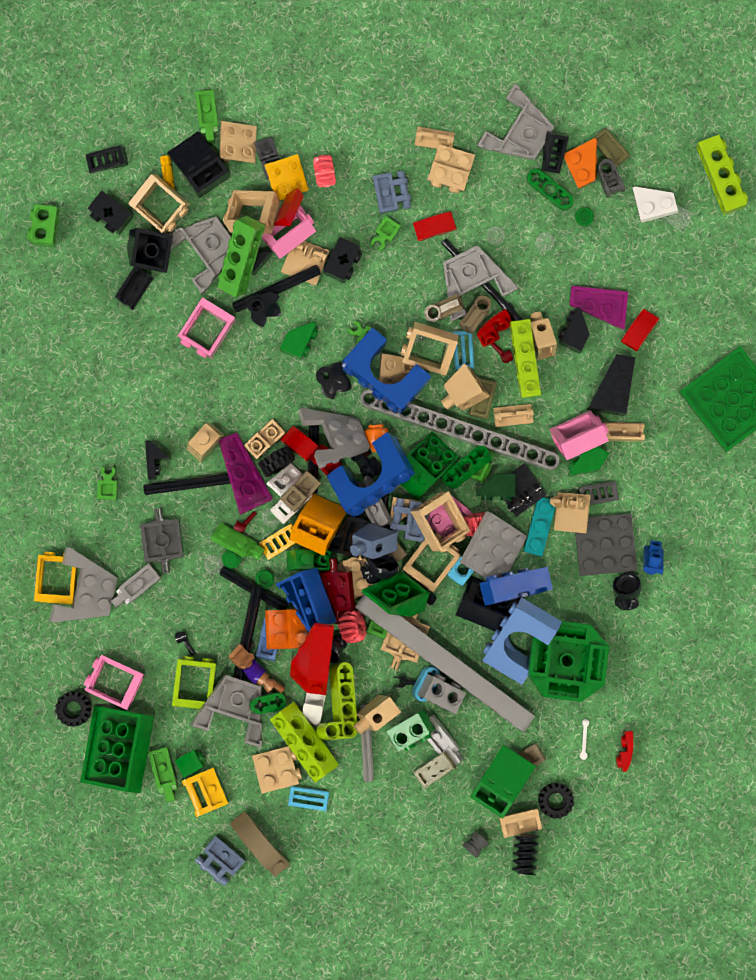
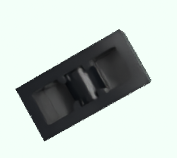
M103 191L98 194L88 207L91 213L89 216L96 222L101 220L105 223L104 227L112 234L116 232L120 235L133 219L131 212ZM106 212H112L113 216H107Z
M339 237L323 273L343 284L346 279L350 280L354 272L352 267L354 263L358 264L362 256L360 246ZM344 257L347 258L348 263H344L343 265H341L339 259L343 260Z

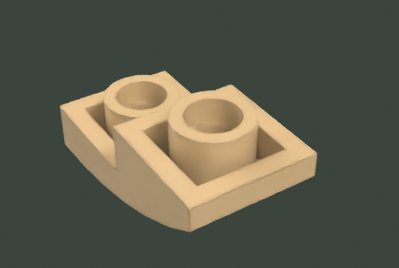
M272 419L244 446L258 459L287 432L275 419Z

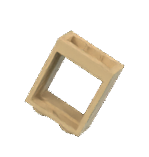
M151 174L128 203L161 233L172 232L177 226V220L187 214L190 205L186 199L157 174ZM158 185L181 204L166 224L162 223L143 206V203Z
M233 190L223 222L229 232L233 233V224L236 219H239L242 205L264 206L260 220L256 221L265 225L263 234H272L274 221L278 215L281 202L275 191Z
M414 322L413 328L409 327L406 338L409 339L407 345L403 344L400 355H403L402 362L412 366L417 364L422 369L446 376L458 343V335ZM417 334L447 343L441 364L410 355Z
M449 491L439 492L410 511L432 551L445 552L451 548L450 545L452 543L462 541L466 538L465 535L470 532ZM443 505L456 530L438 542L425 516Z
M436 532L434 533L438 542L443 539L441 535ZM425 539L402 570L433 593L461 555L459 554L460 550L451 544V548L446 552L454 558L435 583H433L411 566L428 543Z

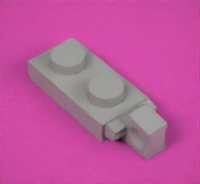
M148 563L116 591L118 596L111 602L116 608L123 602L128 605L158 582L161 577Z
M433 714L429 719L435 731L430 733L432 737L427 740L439 755L446 751L456 766L464 759L458 751L460 748ZM419 725L418 729L423 732V727Z

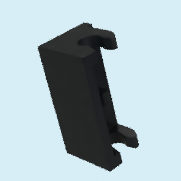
M134 267L115 298L120 303L134 310L153 278L149 273L142 271L141 268Z

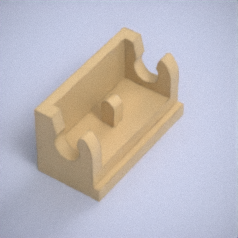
M604 422L609 431L606 434L608 441L643 442L645 440V434H643L645 424Z
M537 808L505 815L503 819L499 817L504 838L542 829Z

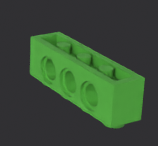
M248 216L236 219L233 224L232 237L228 242L227 255L223 260L224 266L218 278L217 288L234 297L246 294L265 229L264 224Z

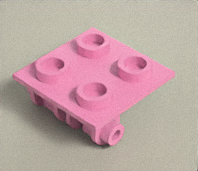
M452 496L463 518L468 514H473ZM443 505L428 514L427 522L431 529L443 538L456 530Z

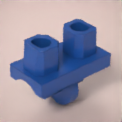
M651 540L649 546H644L643 571L650 575L656 573L663 574L662 542Z

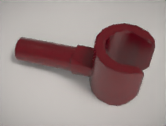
M495 343L490 344L498 352L504 363L513 360L510 350L503 352Z
M253 511L244 523L237 521L234 530L244 533L249 522L257 515L256 512Z

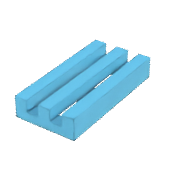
M465 331L453 332L461 337L462 365L466 364L464 335H468L470 358L468 366L474 369L472 334ZM458 344L454 351L455 370L462 366L459 365Z
M291 786L288 805L327 811L329 792ZM294 791L325 795V798L296 795ZM293 798L324 804L323 806L297 803L293 802Z

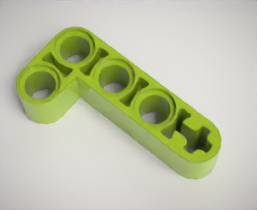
M347 662L336 663L330 667L329 671L333 722L321 723L317 727L316 733L321 740L353 738L357 734L354 725L357 723L353 668ZM342 686H343L344 689H345L344 695H342V693H341V687H342ZM343 706L346 707V714H345V715H344V713H343V711H342ZM345 725L348 727L347 734L344 732ZM327 727L330 728V735H329V736H328L327 733H326Z

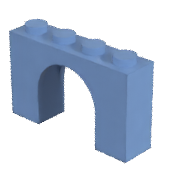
M521 597L518 604L514 602L508 612L511 615L509 617L505 616L500 624L502 629L495 631L491 638L494 640L493 643L488 642L483 651L486 655L482 661L522 685L528 677L529 657L513 647L509 635L514 632H525L549 645L562 621Z

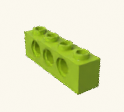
M716 135L698 142L696 145L697 152L723 216L745 208L748 197L746 192L742 191L740 187L741 179L734 172V162L731 156L728 157L725 140L721 139L720 135ZM712 154H718L720 161L713 160ZM719 171L726 172L727 178H721ZM727 188H731L734 191L733 196L726 193Z
M530 319L512 321L509 324L520 398L541 395Z
M295 702L270 719L314 783L339 766Z

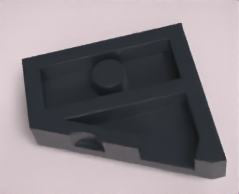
M348 516L343 526L336 532V537L332 540L327 551L358 558L359 555L353 556L350 551V547L353 545L352 536L367 525L368 521Z

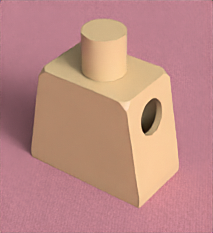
M541 312L532 313L530 315L532 320L531 329L537 360L556 356L557 343L549 319H543Z
M464 364L444 384V388L449 395L442 399L441 403L447 410L453 405L466 410L490 395L473 369Z
M206 423L189 441L187 451L202 463L225 435L211 423Z
M378 694L357 713L360 721L354 725V728L360 735L367 729L377 731L400 714L401 711L389 696Z

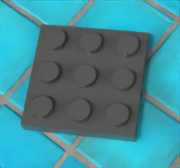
M631 513L588 517L587 533L575 532L579 576L637 571Z

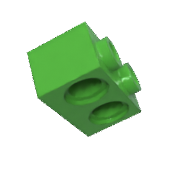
M34 204V210L31 209L30 211L32 226L28 228L27 238L30 239L32 245L55 248L60 212L58 207ZM42 213L49 214L46 220H40ZM45 231L46 236L43 239H38V233Z

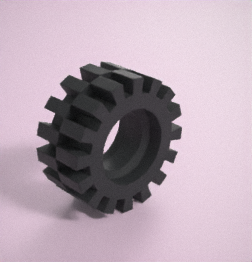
M284 446L262 459L258 465L264 475L269 477L292 463L295 457L288 446Z
M71 691L63 694L55 705V714H57L58 720L62 724L73 727L85 723L92 711L91 702L88 700V697L80 692ZM72 701L79 703L81 707L79 715L75 717L68 715L66 711L67 705Z
M548 784L539 793V807L548 817L560 819L572 811L574 796L571 790L563 784ZM554 793H559L563 797L564 802L560 808H552L549 805V797Z

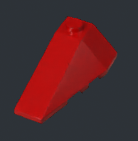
M314 623L303 645L299 647L298 653L291 660L290 677L306 693L326 695L334 625Z

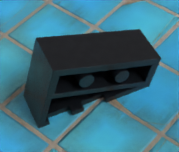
M616 354L587 410L619 416L627 414L636 357Z

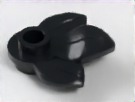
M274 292L251 295L247 299L246 305L248 310L251 311L252 321L258 326L264 327L266 317L280 316V308L275 303L280 296ZM254 301H259L257 305L252 304Z
M334 363L330 367L325 366L318 369L316 379L321 384L322 393L327 398L334 399L337 391L345 392L351 389V383L345 376L346 373L343 371L342 363ZM325 372L329 375L328 379H324L323 374Z

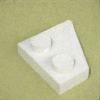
M633 187L642 223L679 213L674 193Z

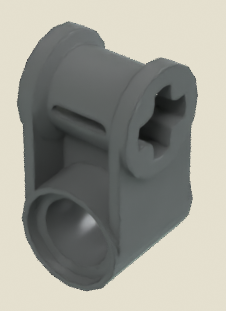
M610 159L602 160L596 171L605 196L609 198L611 194L619 191L624 192L625 186L614 162ZM601 166H608L610 173H604Z

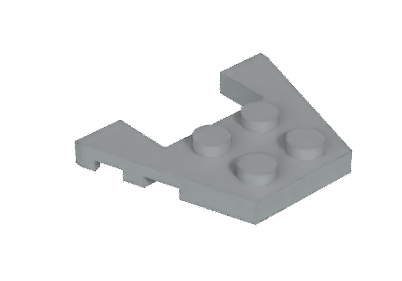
M514 84L506 100L521 108L522 111L503 141L486 131L477 147L535 161L545 144L547 131L552 132L554 126L532 104L527 95L525 96L520 87Z
M217 217L194 223L186 228L176 229V231L170 233H163L173 236L171 250L185 240H188L206 265L207 269L192 279L202 295L222 271L224 266L223 260L227 255L228 242L231 238Z
M478 245L443 262L448 298L455 294L461 296L493 279L503 297L519 289ZM465 307L463 310L450 315L451 322L467 314Z
M306 408L299 409L298 414L302 425H322L331 449L315 451L314 457L319 468H323L331 462L333 464L337 463L344 457L351 458L368 451L369 443L359 418Z
M66 547L62 564L80 568L72 608L53 604L49 621L61 622L109 616L112 605L111 601L113 600L118 578L72 548Z
M223 675L190 726L209 731L213 714L216 712L247 722L248 727L243 743L261 748L262 723H260V714H254L249 709L250 700L261 696V686ZM258 702L255 708L260 711L261 703Z

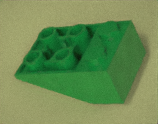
M431 432L406 456L415 474L407 482L400 485L418 501L460 457L434 432Z
M503 744L473 790L470 798L503 819L536 765Z

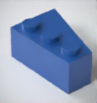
M548 567L529 570V568L518 570L517 574H514L513 571L503 573L500 578L497 575L486 577L487 581L479 583L485 606L532 596L553 589Z
M317 568L301 571L276 583L277 587L282 588L287 595L286 600L288 603H292L297 610L296 615L308 632L314 623L331 625L337 622Z

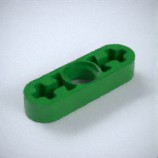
M532 169L529 171L527 183L560 210L567 211L572 207L574 199L569 192L541 170ZM536 174H538V175H539V178H538V179H539L542 183H543L544 179L546 180V182L543 184L542 188H539V186L541 185V183L538 182L537 180L534 181V182L531 181V180H532V176H531V175H534V176H535ZM547 185L554 186L555 193L552 195L547 194L545 187ZM558 191L561 192L559 196L562 199H565L566 197L569 199V205H561L562 200L558 197L556 200L553 199L557 196Z
M477 446L444 473L443 483L450 489L458 488L490 462L492 458L491 451L485 446ZM471 463V468L468 471H463L464 465Z

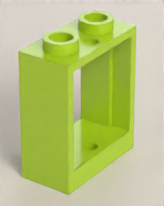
M183 656L182 660L177 659L172 706L201 709L205 703L204 701L179 699L183 665L211 668L208 699L215 688L217 664L213 663V659L202 658L201 662L194 661V657Z

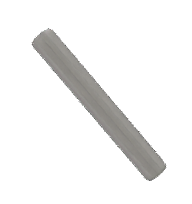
M360 705L359 711L362 710L366 705ZM367 729L361 734L364 782L374 781L371 730Z

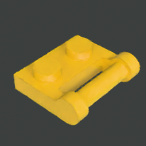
M214 768L181 781L183 787L186 786L195 808L194 813L196 817L229 804ZM198 781L208 805L207 807H202L193 782Z

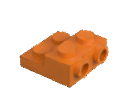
M296 609L265 611L267 650L299 649L303 645L309 632H307V629L296 615Z

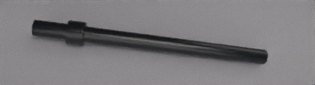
M447 238L442 241L441 244L453 257L461 254ZM488 282L481 285L503 308L502 311L504 309L507 310L509 316L514 321L524 320L514 310L515 307L511 303H507Z

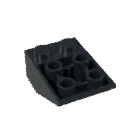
M196 132L167 152L199 198L230 178L229 171L199 132Z

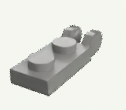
M366 476L363 479L364 484L362 482L357 484L360 488H365L375 482L370 476ZM381 498L376 504L370 505L365 509L372 524L384 528L392 522Z

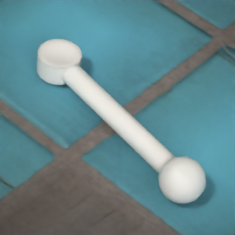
M584 719L582 721L583 741L580 758L583 760L587 758L586 739L587 726L589 725L588 719Z

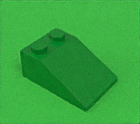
M400 572L389 579L362 589L364 595L388 614L407 617L423 612L429 597V592L404 572Z

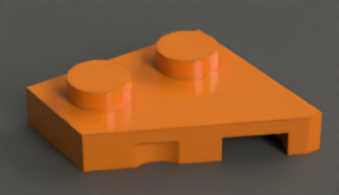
M596 138L568 151L564 155V159L579 189L597 181L596 151L598 141Z

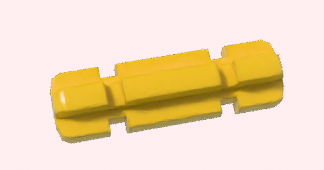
M168 155L161 156L163 180L175 190L173 172L170 165L171 158Z

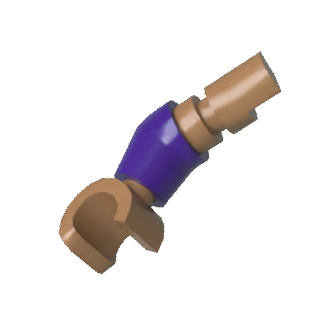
M240 643L228 656L237 667L243 669L248 679L255 685L265 686L264 689L268 693L274 688L281 694L285 691L286 688L275 679H270V675L266 673L267 670Z

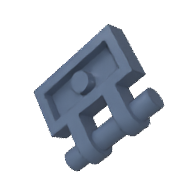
M404 171L397 172L398 179L394 180L391 173L373 176L380 214L398 211L397 203H403L404 210L411 208L410 201L412 199L411 195L408 194V179L405 178ZM394 187H400L401 195L396 196Z
M397 498L396 506L393 507V523L390 524L391 531L397 532V538L399 530L405 531L403 539L424 541V535L410 512L421 505L422 502L410 501L409 508L403 507L404 499ZM402 513L407 514L406 525L400 524Z
M217 836L203 850L209 857L205 860L199 855L195 860L200 865L199 868L202 871L206 870L214 877L213 880L215 882H220L223 886L229 882L224 874L228 872L233 876L246 861ZM213 860L222 867L220 871L211 865Z

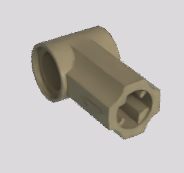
M455 294L438 303L427 306L424 314L429 321H441L445 317L463 310L464 303L459 294ZM434 308H436L439 313L436 318L432 315V310Z
M487 296L476 298L474 304L459 324L462 330L467 333H474L484 317L488 315L491 308V300ZM483 304L486 309H480L477 305Z

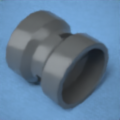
M474 831L471 834V840L465 841L462 846L477 858L481 854L482 848H486L489 842Z

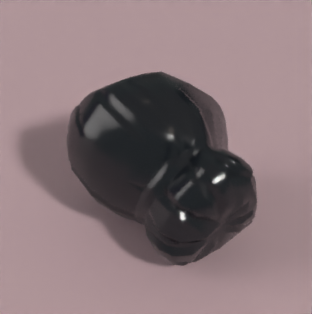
M383 555L375 559L368 558V561L365 562L364 566L360 567V570L367 583L375 584L380 579L385 580L395 576L399 570V564L393 556Z
M623 573L613 581V592L616 596L614 603L615 606L623 611L632 610L639 606L638 597L642 584L641 580L633 573Z

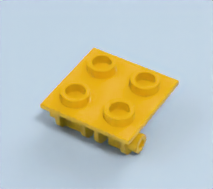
M298 154L266 163L265 169L272 191L276 192L279 200L285 199L286 195L296 188L301 193L309 191Z

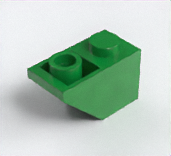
M311 322L288 331L280 351L302 361L303 356L307 357L311 347L308 345L311 339L315 340L319 330L316 329L317 323Z
M597 446L580 454L578 460L573 459L567 468L570 470L568 475L573 477L597 472L610 453Z
M295 549L288 551L287 571L301 572L317 568L318 571H329L331 551H327L324 556L312 550Z
M197 749L175 760L183 778L205 767L204 762L207 761L203 752H198Z

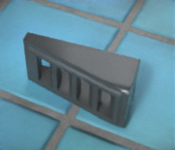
M616 481L578 488L579 494L586 495V491L589 490L591 499L589 506L619 500ZM611 486L613 497L610 498L607 488ZM600 488L604 489V499H602ZM593 489L597 491L598 500L594 499Z

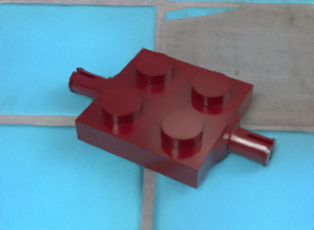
M337 558L329 559L330 570L319 572L337 621L335 624H339L338 619L342 612L355 610L352 571L344 572L338 570Z

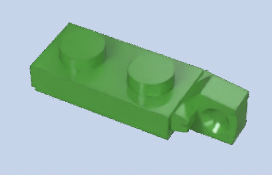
M214 89L195 92L201 134H206L208 144L215 143L214 132H218L219 126Z
M222 522L219 523L211 536L212 541L243 558L245 556H252L260 560L265 550L257 545L258 543Z
M168 747L149 751L157 789L160 794L165 793L167 802L175 801L173 790H177V781Z

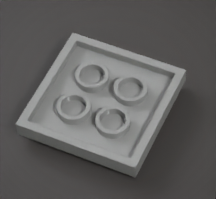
M486 511L459 563L485 579L493 575H497L500 578L503 573L510 571L528 536L491 512Z

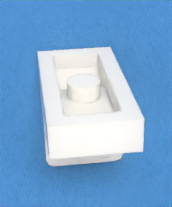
M289 464L268 481L267 485L282 497L303 474L292 464Z
M306 693L302 713L310 724L320 725L326 695Z

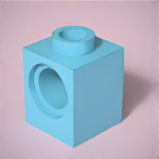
M461 556L447 576L462 587L474 571L468 568L466 575L458 573V566L463 565L459 563L462 558Z

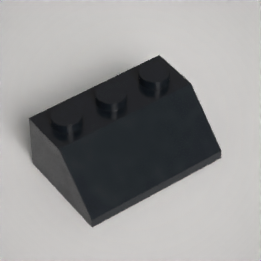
M470 576L456 616L493 631L501 630L500 624L505 616L509 617L511 615L508 612L514 602L518 604L521 598L485 606L479 584L485 581Z

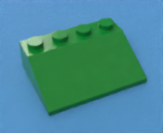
M94 706L80 782L125 792L141 793L154 716Z

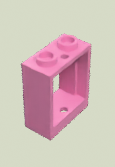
M299 206L294 220L298 218L301 223L276 241L273 236L286 226H274L272 234H263L262 240L279 259L316 232L312 225L314 224L313 219L309 214L305 215L306 213L301 206Z
M202 297L178 335L181 340L180 343L189 349L191 346L197 349L196 353L206 359L208 356L212 359L235 323V317ZM203 310L226 323L210 350L187 337Z
M591 410L549 429L555 446L566 460L608 442L606 434L609 431L607 426Z
M101 655L100 658L97 657L92 666L94 668L92 675H88L84 682V686H86L85 691L129 710L145 674L104 655ZM105 662L134 675L123 701L94 689Z

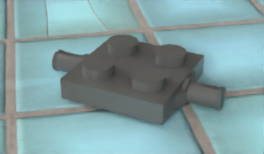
M155 508V520L150 523L140 524L145 563L160 562L162 574L170 573L168 561L184 558L179 519H163L162 508Z

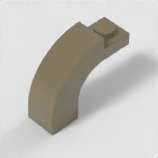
M245 811L230 823L248 849L275 877L290 865L287 859L274 847L256 822Z

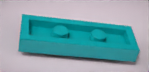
M541 498L536 502L523 551L525 553L543 556L555 507L550 504V499Z

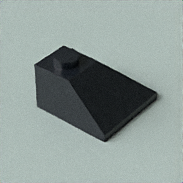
M140 228L131 229L127 245L129 265L167 273L173 236Z

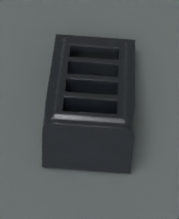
M547 131L542 171L560 174L569 140L568 136L562 133ZM549 162L555 163V166H550Z
M121 145L86 154L90 174L128 166L126 149ZM109 154L112 155L113 163H110ZM101 156H104L105 165L102 164ZM95 157L97 158L98 167H95L93 158Z

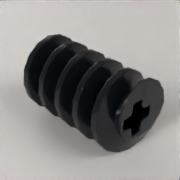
M532 834L515 836V839L520 841V843L514 844V847L518 848L519 851L513 852V855L518 856V859L512 861L518 865L512 868L513 871L518 874L536 875L531 870L537 869V866L531 863L537 861V858L532 855L538 853V850L533 847L539 845V842L534 839L540 836Z

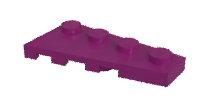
M237 432L222 438L219 441L239 514L242 515L273 500Z

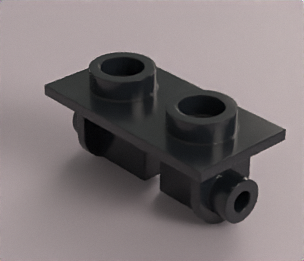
M369 449L367 452L351 457L359 466L360 472L364 477L370 476L373 478L381 473L382 467L375 457L368 460L367 457L372 454Z

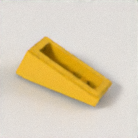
M292 524L287 525L259 543L260 547L265 549L264 554L268 560L297 544L290 541L285 533L289 531L291 534ZM280 535H283L287 542L286 545H283L279 538ZM274 539L277 540L278 544L281 547L278 550L272 541ZM268 542L274 550L273 553H270L266 546Z

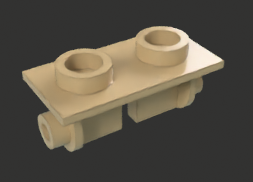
M418 127L415 145L438 149V145L441 144L452 148L455 133Z
M531 404L493 408L495 427L533 423Z

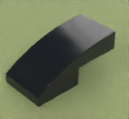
M272 136L254 142L266 179H269L265 169L266 163L280 160Z

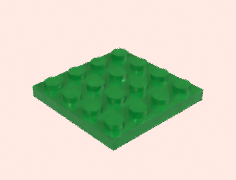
M741 346L679 392L725 453L756 430V365Z

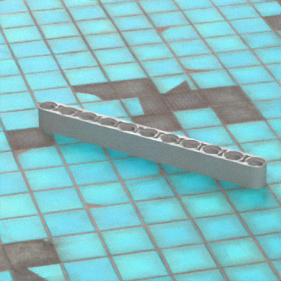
M365 390L361 395V404L366 409L474 446H485L494 453L546 471H552L559 465L560 460L556 453L411 403L407 407L411 411L410 415L402 416L397 412L394 413L391 410L383 409L382 404L384 401L382 399L379 401L375 398L372 404L365 403L364 398L367 395H372L371 390ZM426 414L429 420L422 423L418 420V416ZM444 420L447 426L444 429H440L437 427L436 422ZM462 426L465 429V433L457 435L454 431L455 427ZM475 432H480L483 435V439L475 441L472 435ZM494 438L499 439L501 446L493 447L491 440ZM510 445H517L519 452L512 454L509 451ZM527 452H536L537 459L530 460L527 457ZM547 457L554 458L555 465L548 466L545 463V459Z
M363 595L355 606L361 613L523 733L534 720L535 716L401 616L388 614L366 595Z

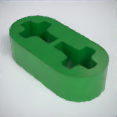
M281 693L257 696L250 700L249 709L254 714L278 711L285 707L286 698ZM276 698L280 699L278 706L277 704H270V701H274ZM258 702L265 703V706L260 707V711L255 708Z

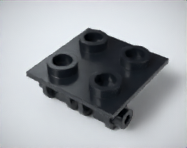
M525 464L511 473L517 474V497H512V501H505L508 509L516 517L547 495Z

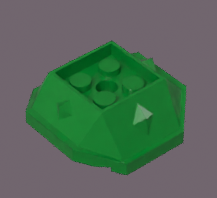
M562 621L549 645L532 636L527 675L542 697L582 702L605 685L609 645L601 638L592 625ZM565 655L569 658L567 666L562 664V658Z

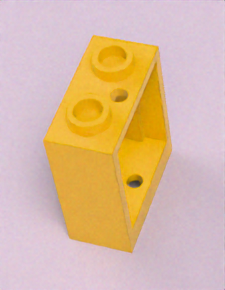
M44 552V555H38L34 601L72 605L77 587L78 568L72 567L69 596L42 594L45 561L62 562L63 557L55 556L54 552Z

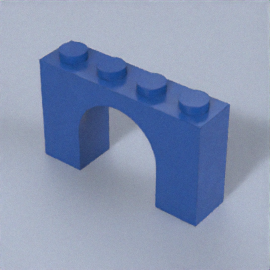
M372 327L342 361L343 371L349 376L353 375L357 378V382L363 388H369L376 399L379 401L382 399L387 403V407L392 412L401 414L430 382L431 375L416 364L397 383L385 384L378 381L371 372L370 364L386 346L387 339Z
M388 432L372 442L382 462L381 474L374 484L360 488L351 470L343 465H340L327 475L344 511L353 517L362 514L367 507L376 504L380 498L393 492L397 486L407 482L415 474L396 437Z

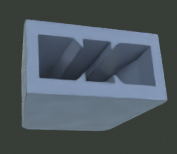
M369 523L353 534V545L350 547L353 556L362 555L375 559L398 550L397 532Z

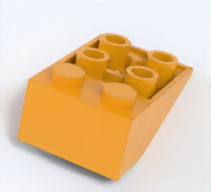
M313 494L293 525L289 540L324 556L346 512L342 506Z

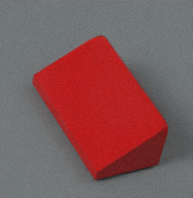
M298 188L286 195L274 221V226H291L304 197Z

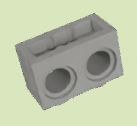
M436 673L434 677L427 674L417 695L456 714L466 694L460 690L461 686L453 682L450 685L445 683L446 678ZM437 684L436 691L432 693L433 685ZM452 692L453 697L448 701V695Z

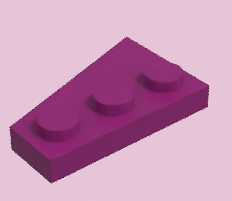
M571 286L569 306L575 309L578 307L582 312L624 330L628 292Z

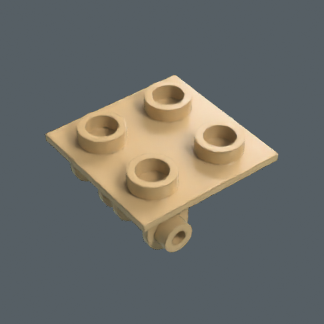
M221 121L220 158L222 162L234 160L255 163L256 147L254 142H256L257 126Z
M303 241L288 253L281 272L292 276L314 265H317L320 272H322L330 251ZM320 275L305 282L316 286Z
M382 353L379 381L385 384L397 383L414 366L403 363V357Z
M558 492L557 496L550 499V504L556 507L554 530L587 533L590 495Z

